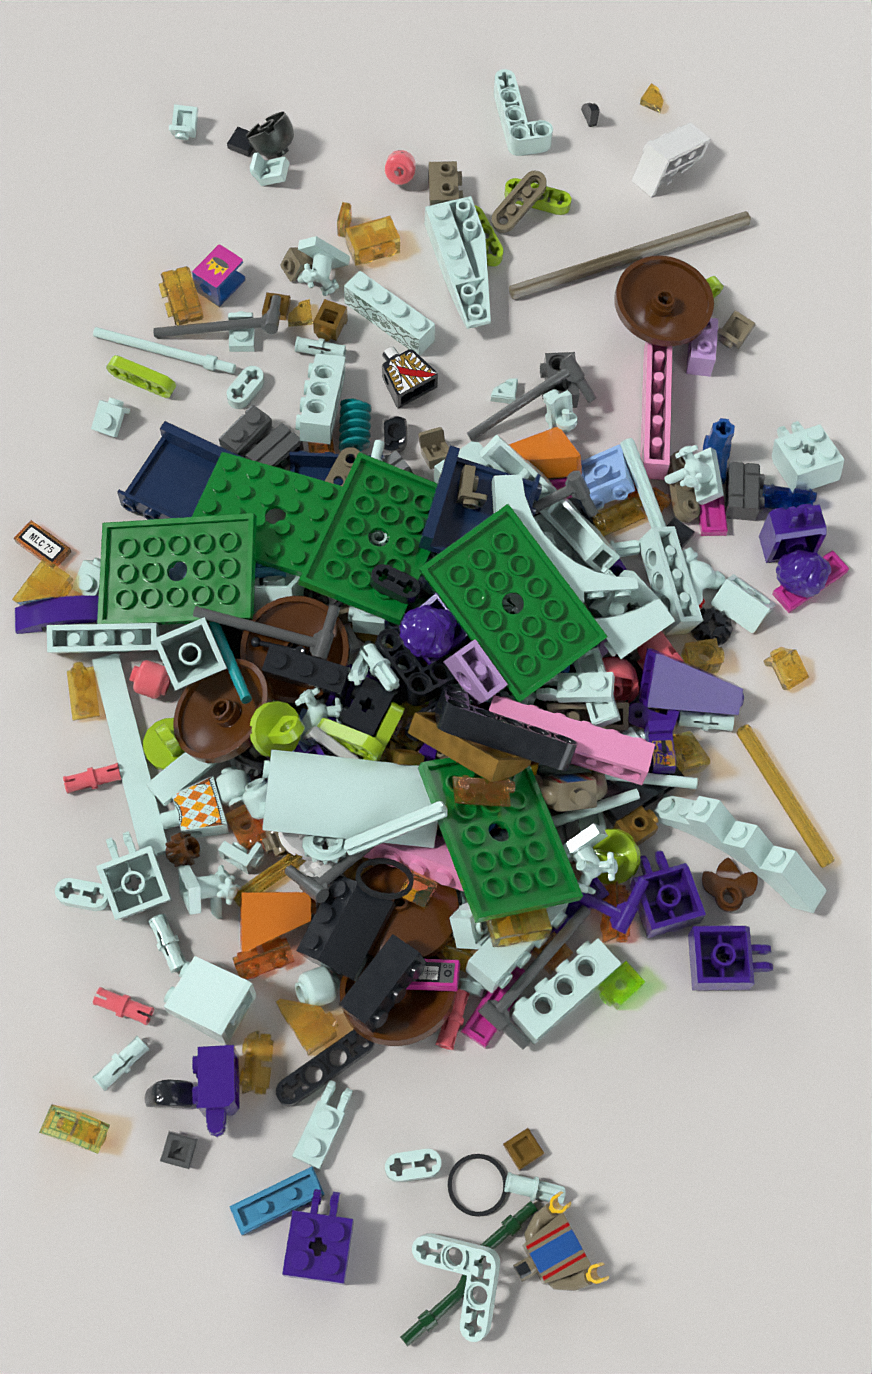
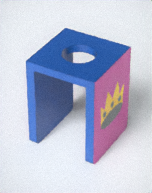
M217 245L192 271L195 291L220 307L246 280L243 274L236 271L243 264V259L224 246Z

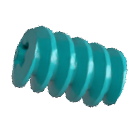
M354 398L341 400L339 419L340 443L338 449L341 452L346 448H355L362 453L363 450L370 448L371 445L368 439L371 437L369 431L371 424L369 421L371 420L370 412L372 407L367 402Z

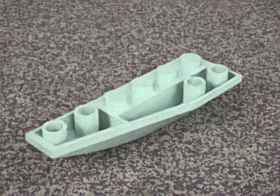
M472 197L426 206L424 224L445 283L467 329L490 324L485 233Z

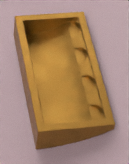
M415 712L408 731L410 735L490 782L512 777L527 768L532 762L531 760L441 731L436 726L435 712Z

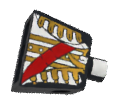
M389 347L383 352L382 356L386 362L382 364V378L398 409L438 388V373L413 349H408L399 354L394 347Z

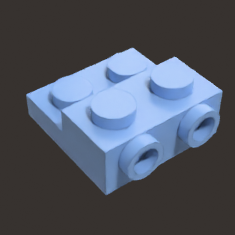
M620 444L581 461L582 476L590 490V497L597 510L602 509L605 503L615 499L623 500L627 498L629 493L635 491L634 480Z

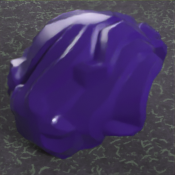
M797 550L785 554L779 559L776 568V578L780 585L788 592L809 598L819 594L825 587L828 576L831 573V566L818 553Z
M424 605L405 614L401 622L400 637L404 646L413 655L421 658H439L447 654L453 645L457 621L450 611L446 609H436L430 605Z

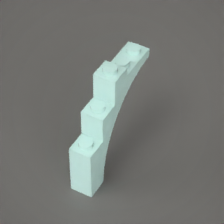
M497 434L480 451L479 455L494 469L512 475L521 474L522 478L534 481L537 474L541 475L538 484L542 486L539 500L557 491L540 470L524 459ZM567 498L539 511L596 572L601 573L604 566L609 569L620 558L601 532L583 517Z
M521 474L493 477L494 513L506 504L510 505L582 603H584L585 594H587V599L603 598L604 593H614V597H629L631 592L638 589L637 578L615 577L595 572L574 562L559 551L543 534L532 516L525 497Z
M513 593L505 595V600L510 597L516 605L512 608L514 613L521 612L523 609V599L521 596ZM659 598L639 609L621 615L594 618L608 636L606 638L608 641L604 643L605 647L613 657L618 654L620 659L675 622Z
M665 794L653 811L658 818V823L691 834L745 865L778 892L792 908L814 913L827 891L795 850L774 846L758 825L736 821L720 800L699 796L695 801Z

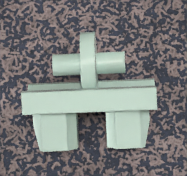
M556 389L543 395L544 403L547 407L545 417L549 429L558 427L566 433L570 432L578 424L577 416L573 413L572 394L568 390L560 394Z

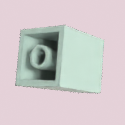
M205 617L153 639L175 690L227 669Z
M194 956L191 963L187 961L179 974L181 979L177 986H172L168 990L164 998L166 1003L164 1008L167 1013L220 1043L228 1045L257 996L251 982Z

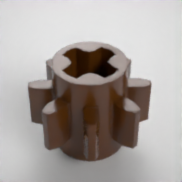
M182 832L171 836L172 841L165 844V854L169 862L174 864V867L194 865V859L200 857V844L198 840L191 836L190 833L183 836Z

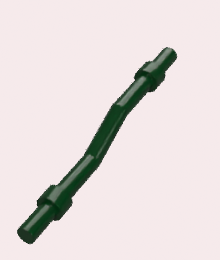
M529 1201L515 1215L512 1216L510 1214L501 1222L502 1226L480 1245L494 1250L508 1236L511 1235L513 1237L522 1229L521 1225L538 1211L537 1207L533 1202ZM484 1256L483 1258H481L480 1260H478V1262H479V1263H482L483 1259H484L486 1256ZM462 1274L456 1288L430 1311L426 1309L417 1317L418 1321L400 1336L407 1347L426 1330L430 1332L438 1325L437 1320L464 1297L467 1275Z

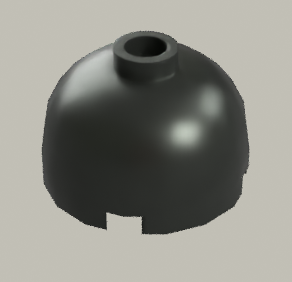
M284 111L267 117L265 119L267 122L261 126L258 123L247 133L246 138L251 147L256 152H259L260 155L268 157L276 155L281 157L289 151L288 146L293 141L294 131L293 125Z

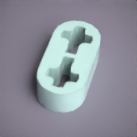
M246 367L229 386L227 400L232 408H245L263 387L264 374L259 367ZM255 376H257V380L252 379V380L249 382L248 377L254 378ZM241 393L243 394V398L237 397L234 399V395L239 396Z
M65 878L59 881L55 887L57 899L65 906L100 911L109 904L104 887L100 883ZM69 886H72L73 890L80 894H70L66 898L62 891L68 890ZM99 891L103 899H98L96 903H93L92 899L85 895H95Z
M432 1149L396 1153L391 1155L385 1163L386 1175L394 1182L431 1178L438 1174L441 1168L440 1155ZM430 1155V1159L436 1160L437 1164L432 1166V1171L426 1172L425 1167L415 1168V1163L423 1162L424 1156ZM395 1160H400L402 1165L411 1164L412 1168L404 1169L402 1176H396L395 1171H390V1167L394 1166Z

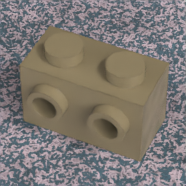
M457 161L429 162V204L435 205L463 198V190L458 189V186H462V171H457Z

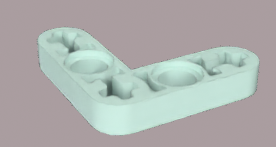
M426 1233L418 1237L412 1245L413 1256L418 1262L467 1275L460 1331L463 1337L470 1342L482 1340L491 1329L500 1269L498 1254L489 1247L433 1233ZM428 1241L431 1249L438 1250L442 1248L441 1253L432 1252L426 1255V1250L421 1245ZM452 1247H456L462 1252L463 1260L461 1264H454L450 1260L449 1251ZM486 1256V1261L491 1263V1266L485 1269L483 1279H476L475 1276L479 1277L483 1272V1264L479 1263L478 1260ZM475 1286H481L486 1290L487 1300L485 1303L477 1302L474 1299L473 1289ZM477 1310H485V1312L482 1311L478 1314L477 1325L481 1326L482 1329L475 1333L474 1327L469 1325V1323L476 1318Z

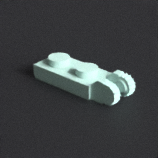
M613 672L559 673V675H556L544 684L557 686V690L539 688L536 690V698L542 701H558L559 703L612 702L615 676Z
M332 1080L326 1086L321 1100L317 1102L292 1155L293 1158L319 1170L343 1121L344 1111L353 1093V1090L346 1088L341 1095L337 1109L327 1105L336 1089V1082Z

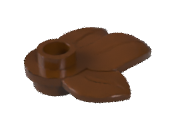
M729 857L719 864L716 873L704 871L702 874V885L705 891L715 897L717 906L725 912L737 911L742 906L743 900L754 894L758 884L757 874L747 872L741 875L737 866ZM724 896H732L733 902H726Z

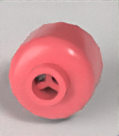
M405 150L392 152L385 164L387 178L397 185H403L412 180L416 171L414 157Z
M149 660L143 661L140 667L134 666L130 675V681L134 682V691L152 699H157L161 695L165 696L171 682L165 666Z

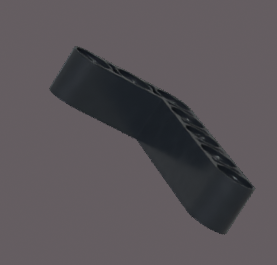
M385 629L379 633L375 645L383 658L390 661V668L399 679V687L397 689L408 704L413 706L422 705L439 696L445 684H459L444 661L461 648L423 668L415 655L404 646L397 631ZM382 644H390L393 648H386ZM397 665H404L408 669L402 670ZM435 674H440L445 679H439L435 676ZM412 687H420L423 691L417 692Z
M444 685L435 709L436 726L445 733L558 770L568 771L578 745L575 740L564 735L472 706L469 703L468 693L453 685Z

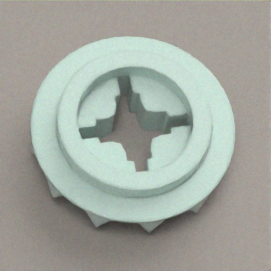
M305 835L303 838L302 848L304 849L305 856L311 857L313 863L319 860L323 861L324 865L328 861L337 863L339 858H345L347 852L344 849V841L346 839L314 835ZM324 842H327L328 850L322 849Z

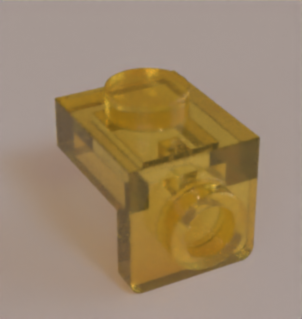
M779 647L770 652V657L763 660L765 666L773 667L783 690H790L809 678L796 649Z

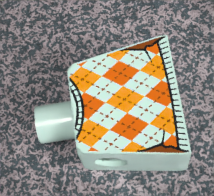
M213 776L173 794L172 799L175 810L160 814L164 830L180 825L183 836L190 833L191 836L197 838L229 833Z

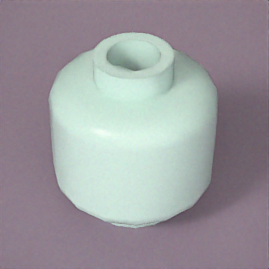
M234 766L223 769L221 771L222 774L215 781L221 804L233 810L245 807L242 796L245 792V786L251 782L249 773L246 774L244 770H238Z
M265 778L256 779L246 785L242 796L244 804L254 819H263L258 818L260 801H266L268 780H265Z
M323 966L300 974L298 982L295 983V991L302 1005L306 1004L311 1009L333 1002L337 997V989L340 988L337 974L335 972L331 973Z

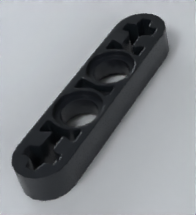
M353 1029L282 1079L276 1087L278 1101L287 1107L297 1105L373 1050L375 1043L367 1040V1047L364 1048L362 1045H358L353 1049L357 1055L351 1057V1053L344 1043L348 1041L351 1047L357 1042L356 1036L358 1033ZM335 1050H342L347 1056L346 1061L340 1066L333 1065L330 1062V1055ZM311 1067H317L322 1071V1077L316 1083L308 1082L305 1078L306 1071ZM300 1075L303 1084L309 1089L303 1092L300 1086L294 1091L295 1098L290 1099L288 1096L283 1098L282 1095L285 1093L283 1087L288 1085L290 1088H293L299 1084L295 1078Z

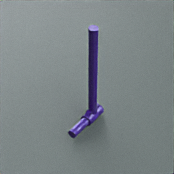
M639 877L627 902L618 904L617 907L590 893L582 892L583 897L579 901L611 917L612 928L626 935L649 882Z

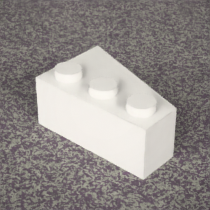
M690 122L682 127H677L672 132L663 134L653 141H648L642 150L643 155L632 178V182L652 198L657 194L656 190L661 184H670L672 182L670 177L678 171L683 173L703 157L711 139Z

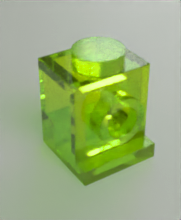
M625 961L600 983L598 987L600 991L599 996L607 1006L611 1007L613 1005L618 1010L646 982ZM621 981L626 987L624 990H619L615 983Z

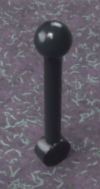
M254 637L251 640V645L255 648L259 646L269 648L270 644L306 654V649L302 646L293 648L261 641L259 637Z

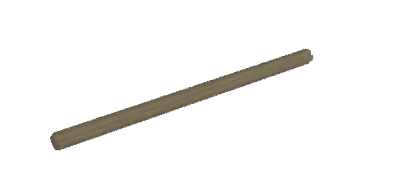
M747 211L516 283L509 286V294L512 299H517L749 225L751 216Z

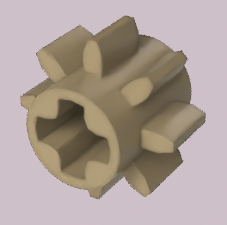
M265 831L267 838L262 839V842L268 854L274 853L276 858L290 854L281 844L278 836L279 832Z

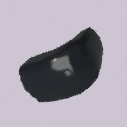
M393 416L384 421V450L388 452L397 450V452H400L406 448L407 421L405 418Z
M172 1079L157 1081L147 1089L144 1098L147 1107L190 1108L193 1105V1083Z

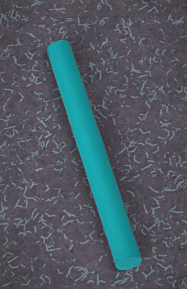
M210 622V630L240 700L243 704L250 703L252 697L220 623Z

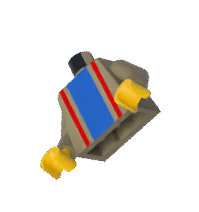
M532 761L530 765L545 803L550 809L570 811L596 808L597 800L603 798L607 793L606 777L603 773L590 770L591 773L583 772L541 777L537 775L539 763Z
M560 1191L552 1196L550 1203H547L533 1215L524 1233L526 1242L522 1246L528 1257L513 1265L519 1279L523 1282L537 1274L543 1285L549 1284L554 1290L576 1291L593 1283L599 1284L607 1281L609 1276L600 1278L597 1274L598 1267L605 1264L600 1262L591 1265L563 1212L571 1206V1201L565 1206L560 1205L558 1197L564 1193Z

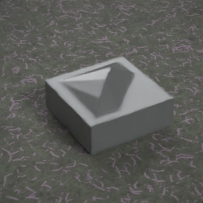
M169 1131L160 1162L189 1169L198 1138Z

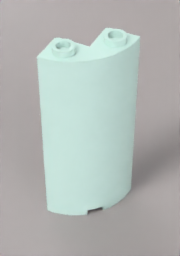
M271 750L270 761L264 760L263 778H268L266 801H260L258 818H264L262 830L349 839L431 805V802L420 776L419 766L398 765L390 762ZM438 821L384 843L434 848Z

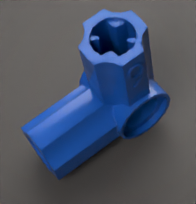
M720 418L719 421L713 423L709 435H705L703 450L710 447L716 450L722 484H725L727 460L730 456L735 425L725 418Z

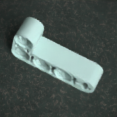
M507 69L499 70L495 74L494 98L509 152L516 156H523L548 151L551 147L553 126L545 120L527 121L514 73Z

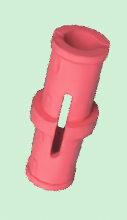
M118 763L97 769L90 767L85 772L63 776L67 794L90 787L92 790L97 789L98 785L122 780Z
M103 987L97 990L96 994L107 999L104 1000L94 996L93 1005L116 1012L118 1017L123 1018L126 1016L144 1025L149 1024L151 1019L140 1013L143 1012L152 1016L154 1007L133 1001L131 996L126 994L120 996Z
M461 989L456 991L453 1010L442 1025L435 1045L447 1050L454 1049L457 1033L460 1026H463L464 1023L463 1014L470 995L468 992Z

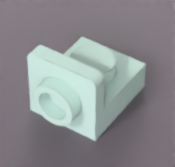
M239 311L228 313V320L254 318L251 312ZM255 328L230 330L229 351L254 352Z
M224 841L218 849L222 859L247 874L253 868L257 869L265 856L263 854V846L258 841L249 854H246L247 850L236 842H233L231 845Z

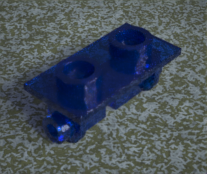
M772 483L770 485L764 484L762 496H764V508L788 509L793 506L797 508L803 504H812L813 506V502H816L817 492L812 491V489H794L792 493L788 487L774 486Z

